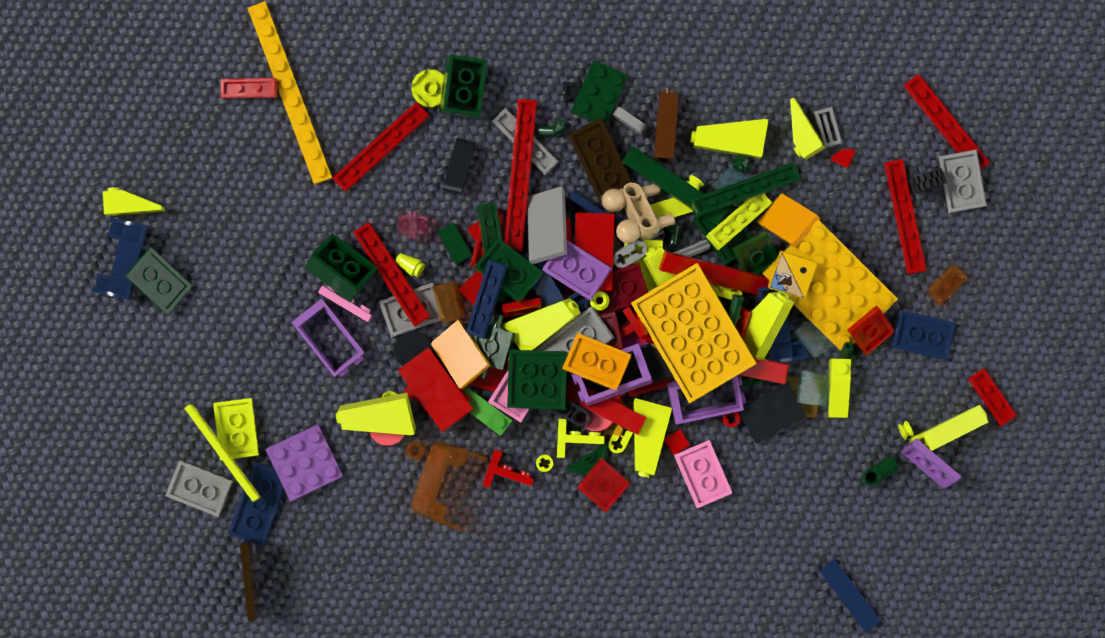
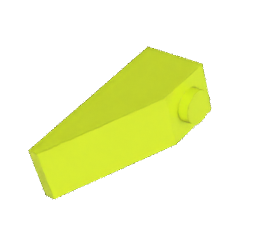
M793 97L790 99L793 142L796 145L794 150L799 158L803 157L807 160L826 147L800 104Z
M119 187L108 188V191H103L104 215L106 216L165 212L164 207L119 190Z
M851 359L829 360L828 417L848 418Z

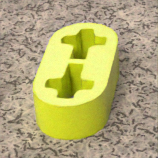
M617 425L609 441V449L616 454L624 451L633 434L631 431H626L624 436L621 435L623 428ZM619 437L623 438L620 443L623 447L614 450L612 442H616Z

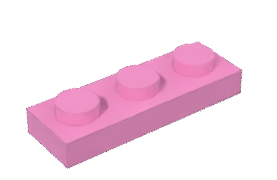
M322 286L318 293L363 320L371 321L373 315L370 314L371 310L362 304L360 307L353 304L354 299L350 303L329 286Z

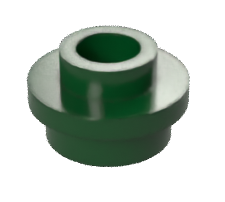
M742 155L733 157L731 160L732 167L737 172H746L748 170L749 161Z

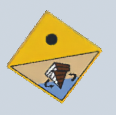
M780 250L768 288L805 300L817 262Z

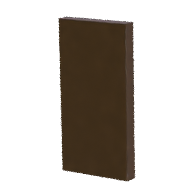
M602 118L567 134L600 203H602V196L607 190H620L626 184L633 183Z
M251 538L245 539L240 544L247 618L249 622L256 621L260 615Z

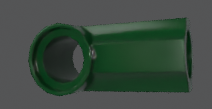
M890 455L869 469L864 470L860 475V481L868 487L877 485L880 481L898 471V464ZM869 472L874 475L872 483L866 479V475Z

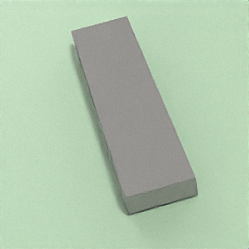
M505 108L492 122L514 144L516 118ZM534 137L531 162L546 175L559 161Z

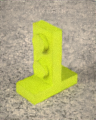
M559 419L557 458H565V443L604 444V436H600V432H589V436L581 435L579 431H570V435H566V419Z

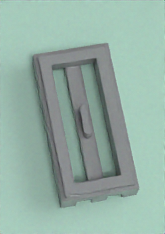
M829 107L814 111L813 114L820 139L824 146L827 148L842 144L833 108ZM826 112H829L837 141H833ZM819 114H822L830 143L826 142Z

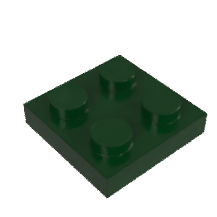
M766 231L732 248L740 269L759 275L763 274L778 258Z

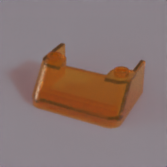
M443 441L435 442L430 449L410 504L411 510L417 515L462 531V526L445 521L447 509L444 504L435 501L448 464L460 467L466 463L468 455L488 462L489 458Z

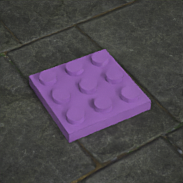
M319 425L313 426L265 449L290 502L343 477Z

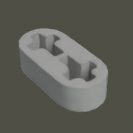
M620 107L613 113L617 120L639 135H643L648 128L643 122Z
M637 240L620 248L613 255L614 264L617 267L624 268L642 258L647 252L646 244L642 240ZM634 245H643L641 253L636 251L631 254V251L635 249ZM629 253L624 263L616 261L619 254L624 256Z

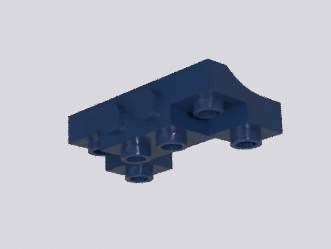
M111 217L109 233L107 232L106 236L119 240L111 276L97 273L96 286L92 292L130 301L134 285L124 275L147 250L144 243L149 226Z
M528 253V254H526V255L523 256V257L529 261V253ZM548 260L533 265L542 271ZM544 271L543 275L532 287V290L540 298L541 306L544 308L568 298L577 303L580 312L591 307L588 299L577 292L570 296L563 283Z
M768 287L758 288L759 302L769 293L779 291ZM787 317L768 351L769 358L772 361L782 363L808 359L809 355L805 345L806 339L791 342Z

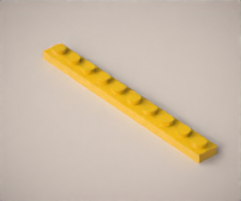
M264 1L248 8L273 77L278 79L279 93L313 183L316 185L332 179L267 4Z

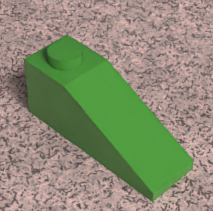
M466 387L463 392L471 398L469 403L474 409L470 414L502 436L513 421Z

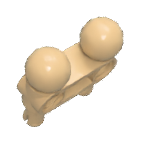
M628 183L620 190L609 189L604 193L602 204L607 211L614 213L624 208L628 216V220H623L617 226L616 232L620 241L633 243L638 238L648 240L654 234H657L661 228L674 225L675 219L672 213L656 217L648 203L647 197L659 195L660 188L654 184L642 187L636 183Z

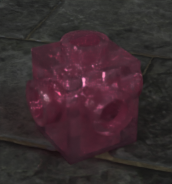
M414 211L398 216V235H404L406 239H418V236L428 235V216L418 215V212Z

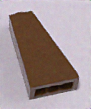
M663 89V92H659L653 160L657 163L672 164L674 159L679 93H675V90Z

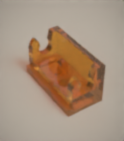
M953 264L925 293L940 307L967 280V277Z
M451 281L432 287L442 324L466 319L457 282Z

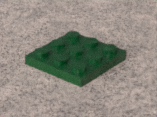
M509 350L507 408L566 410L567 371L562 368L568 352Z

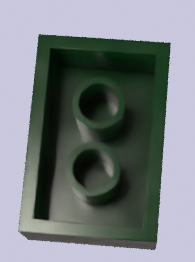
M453 54L446 57L439 114L469 119L480 117L488 60Z
M332 233L310 256L305 269L351 303L372 280L378 267Z

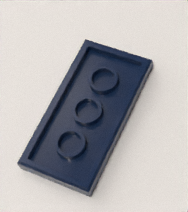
M253 461L248 480L261 497L256 502H253L243 489L227 534L243 540L252 538V543L264 547L281 502L284 488L274 468Z

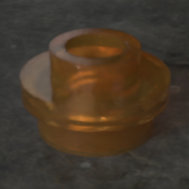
M412 441L406 446V455L410 459L419 460L423 457L425 448L421 442ZM413 447H418V454L412 453Z

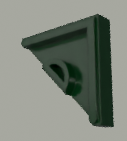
M604 443L569 466L567 471L587 475L601 458L605 461L609 443Z

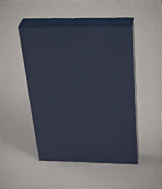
M899 310L891 348L948 361L956 323Z

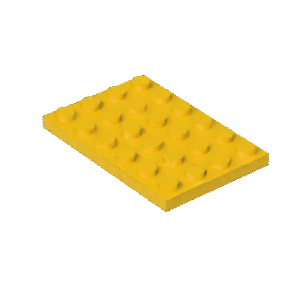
M819 220L813 224L808 234L796 248L790 245L784 251L817 262L805 300L787 295L794 302V305L840 351L845 342L852 344L855 342L847 331L848 328L876 305L884 314L898 300ZM777 259L763 272V275L769 280Z
M698 263L631 303L689 403L694 402L757 364Z

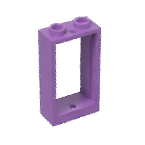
M320 299L291 322L334 377L338 375L340 378L349 372L348 368L352 364L356 366L364 360L363 356L366 353L323 299ZM322 310L327 312L358 351L356 355L336 370L302 328L303 325Z
M639 344L621 349V351L629 354L634 353L642 378L620 385L617 391L609 389L589 397L582 377L571 374L575 385L579 384L581 391H578L581 403L586 402V405L590 406L652 383Z
M741 375L731 379L735 401L682 413L677 389L681 388L677 381L667 383L675 424L744 410L743 404L746 403L744 392H740L739 387L742 385Z

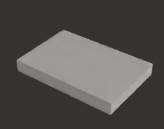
M977 150L939 156L940 168H942L947 181L943 186L948 213L987 206Z
M434 283L413 289L431 317L415 328L394 296L379 301L391 338L446 319Z
M179 460L165 496L220 517L234 481Z

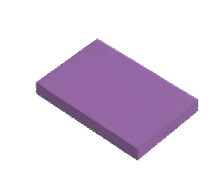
M566 240L567 254L549 259L542 271L589 301H592L612 268Z
M917 438L906 445L901 451L904 456L944 489L957 482L961 477Z

